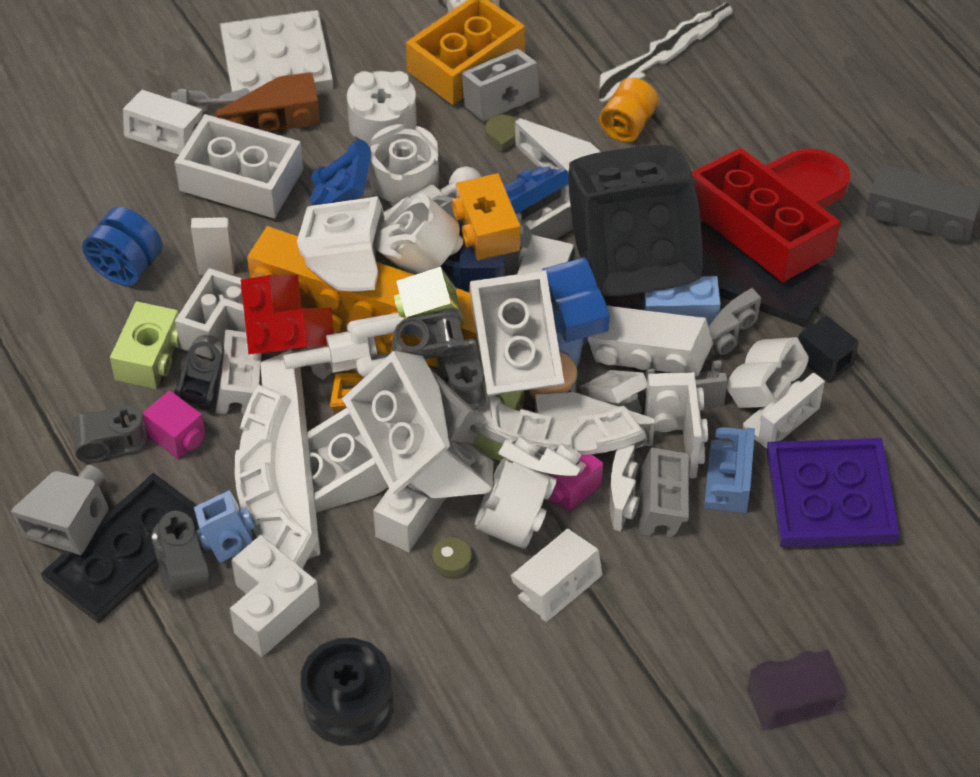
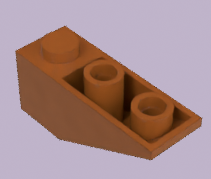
M312 72L279 76L215 111L216 117L266 132L320 125L319 104Z

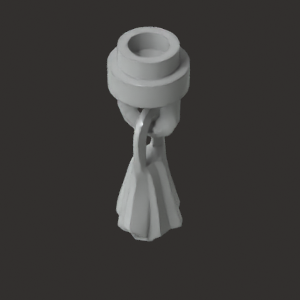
M186 88L178 89V92H172L171 99L189 105V98H201L198 100V103L203 105L194 107L200 108L204 112L207 111L210 104H219L223 108L250 93L247 88L223 94L219 99H209L205 92L200 90L188 91Z

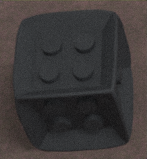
M669 145L636 146L589 154L574 159L569 163V197L576 246L580 258L585 257L588 261L602 296H623L664 290L690 284L701 278L703 245L699 203L691 168L678 148Z

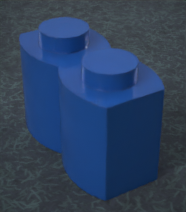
M585 257L542 269V271L546 270L556 333L560 332L566 343L609 331V312Z

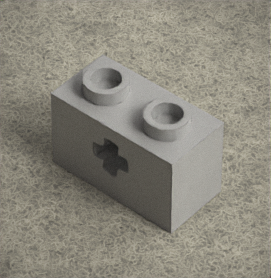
M520 49L513 50L461 72L465 107L482 121L515 107L523 106L527 102L540 97L537 62Z

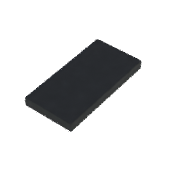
M701 222L703 245L701 277L717 276L719 296L734 300L742 293L753 288L761 297L759 311L802 327L808 325L833 277L834 269L816 264L782 282L710 225Z
M152 473L105 515L81 555L65 551L41 572L42 579L99 624L159 569L151 534L162 517L171 511L184 512L192 519L195 531L199 530V525L194 507L198 505L155 473ZM170 527L167 528V534H174L176 539L180 536L178 532L172 533Z

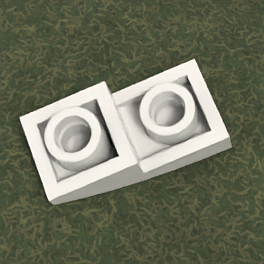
M512 436L507 439L498 452L503 457L527 468L555 475H578L586 466L585 463L579 460L581 454L566 444L561 443L559 447L553 444L542 455L538 453L540 447L524 436H519L518 439Z
M634 445L617 449L612 467L610 516L613 530L621 532L627 518L633 520L640 498L635 496L636 480L634 479L637 474L638 463L633 462Z

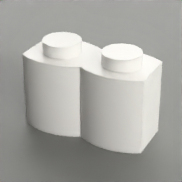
M797 337L759 340L749 350L745 364L738 366L731 374L727 383V390L738 408L766 407L771 402L777 403L786 396L791 381L798 379L804 372L809 357Z

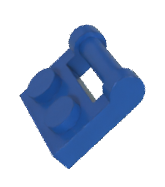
M358 139L349 146L348 151L327 167H320L312 173L311 179L315 189L310 197L311 206L355 200L364 194L371 158V149L365 141Z

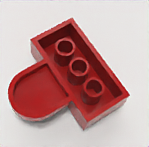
M740 147L692 171L693 183L699 203L700 218L782 282L834 255L841 221L823 208L838 201L846 194L851 176L848 165L838 156L820 149H799L764 165Z

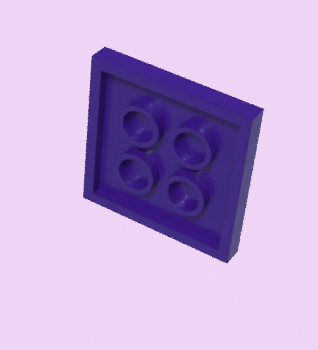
M882 438L767 443L766 453L780 547L898 542L900 533Z

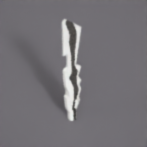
M724 3L710 12L697 14L692 20L680 23L675 30H669L665 39L651 42L649 53L601 74L599 101L601 103L609 101L624 79L638 78L642 80L645 78V74L642 72L656 63L666 64L683 52L690 43L697 39H703L718 27L721 20L732 14L731 6L728 3Z

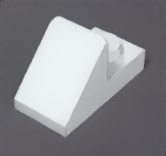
M610 370L581 385L580 388L587 397L618 407L624 405L627 410L640 414L642 407L638 400L637 392L647 388V381L642 372Z

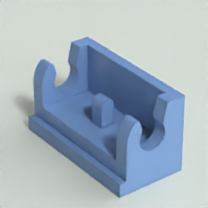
M747 427V430L736 428L716 429L715 436L717 438H728L731 441H710L704 509L747 513L755 428Z

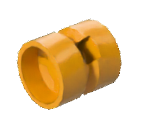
M638 78L624 79L599 115L601 128L607 135L617 141L632 142L636 140L643 130L645 122L649 120L659 105L657 92L644 80Z

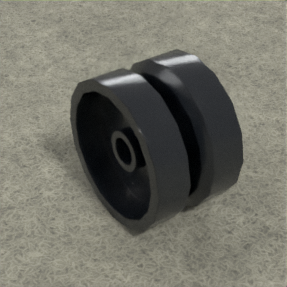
M336 638L321 644L307 657L301 670V693L304 714L311 730L324 741L340 746L360 745L376 738L388 726L394 712L391 666L385 654L372 643L361 639Z

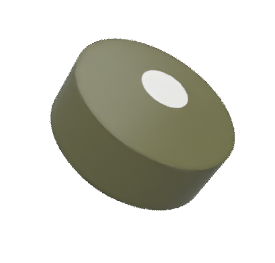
M449 537L440 540L432 550V564L435 571L441 576L457 578L464 575L471 567V549L464 540Z

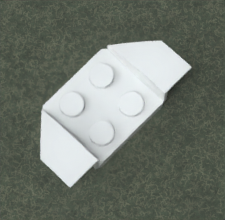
M379 197L307 206L297 239L300 255L304 257L305 264L311 271L337 290H375L379 271L372 246L375 233L382 229L380 225L386 216L384 215Z

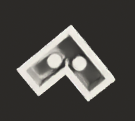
M208 268L175 320L180 349L189 351L193 341L202 335H212L223 344L226 330L246 332L241 278ZM202 346L195 351L196 354L210 359L215 357L213 350L209 347Z
M261 535L232 559L236 586L246 593L244 597L230 608L234 634L263 657L320 607L317 581Z

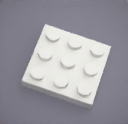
M318 10L220 24L232 92L247 88L251 92L279 76L312 72L316 91L333 89V78Z

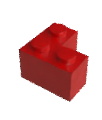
M298 274L266 275L240 280L249 355L327 346L326 335L334 334L331 307L302 309Z

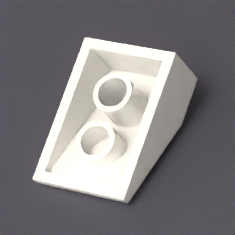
M546 270L470 281V299L487 396L563 385L564 377Z
M393 351L342 398L392 494H398L450 448L440 387L424 357L421 355Z
M347 408L307 432L316 512L371 497L388 488Z

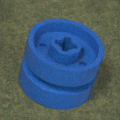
M123 207L110 209L98 226L93 229L82 243V250L89 264L100 275L122 286L134 285L146 271L147 267L161 253L163 248L161 237L156 229L144 217Z

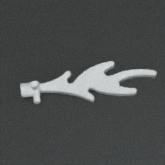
M395 224L375 233L372 248L375 259L376 251H379L387 258L399 260L401 255L395 251L398 246L405 244L420 246L422 242L415 236L401 234L405 231V228L400 224Z

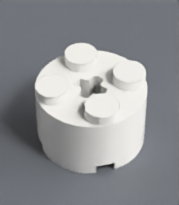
M364 71L354 77V82L347 92L349 130L354 138L357 136L370 147L373 136L388 126L404 124V129L415 130V126H417L416 94L406 73L401 71H378L372 73Z
M395 124L383 128L373 136L370 146L369 178L373 191L379 197L389 201L391 206H395L402 199L414 195L429 185L439 187L438 144L435 137L429 131L415 126V130L404 129V124Z
M416 193L419 198L414 200L407 196L399 201L388 212L380 225L383 229L391 225L400 224L405 228V231L401 234L415 236L422 242L420 246L415 244L398 246L395 251L401 255L399 260L387 258L400 270L415 275L439 268L449 255L457 253L463 244V238L459 235L460 228L458 222L424 193Z
M503 457L493 475V478H495L493 488L482 499L475 520V529L516 547L526 549L533 531L538 532L545 518L546 510L542 509L541 506L543 500H548L556 484V478Z

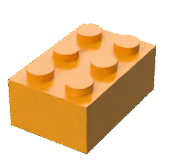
M467 0L406 42L407 72L446 101L455 105L464 98L461 72L516 49H520L525 53V25L489 0Z

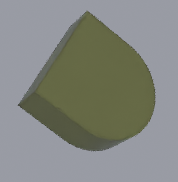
M506 114L495 115L486 123L487 141L502 153L515 144V121L517 119Z

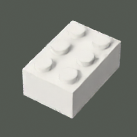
M205 114L175 161L179 191L275 219L303 171L301 142Z

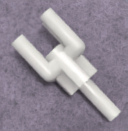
M398 313L351 321L347 325L348 332L326 335L327 347L283 355L285 369L289 370L330 362L333 373L355 369L360 376L366 377L392 353L388 352L377 355L374 337L394 333L397 324L404 318L400 317Z

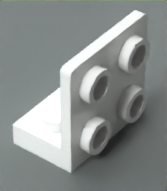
M694 372L648 374L645 416L654 418V431L670 432L673 430H683L685 452L688 453L689 478H697L698 464L705 463L704 442L708 440L707 420L701 419L700 411L704 409L703 388H696Z

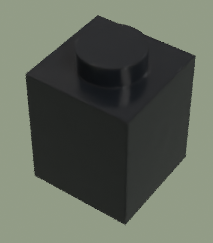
M827 315L815 324L809 323L800 332L798 340L809 357L807 366L828 383L855 363L859 341Z

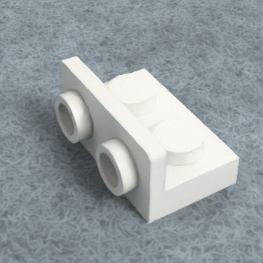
M812 373L804 381L790 384L786 396L777 403L771 402L766 407L759 409L743 423V429L747 430V427L755 428L754 439L766 449L768 442H780L820 408L825 381L815 373Z

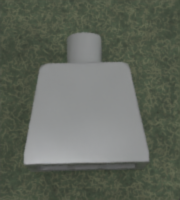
M87 465L78 476L59 471L52 472L10 511L23 538L81 555L108 512V505L99 488L104 482L105 477L98 468L92 465Z

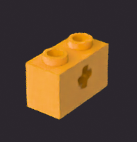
M499 173L457 182L456 198L451 200L453 214L456 220H462V234L466 247H473L477 260L520 251V224Z

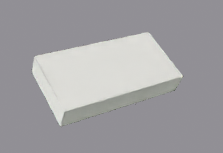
M192 218L191 233L198 275H205L208 268L229 275L234 274L235 262L228 218Z

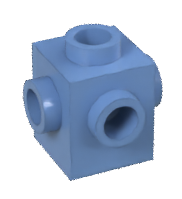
M230 490L194 507L199 525V530L196 531L197 537L206 552L210 550L214 552L219 563L235 557L254 541L251 530L256 528L255 521L247 507L239 508Z

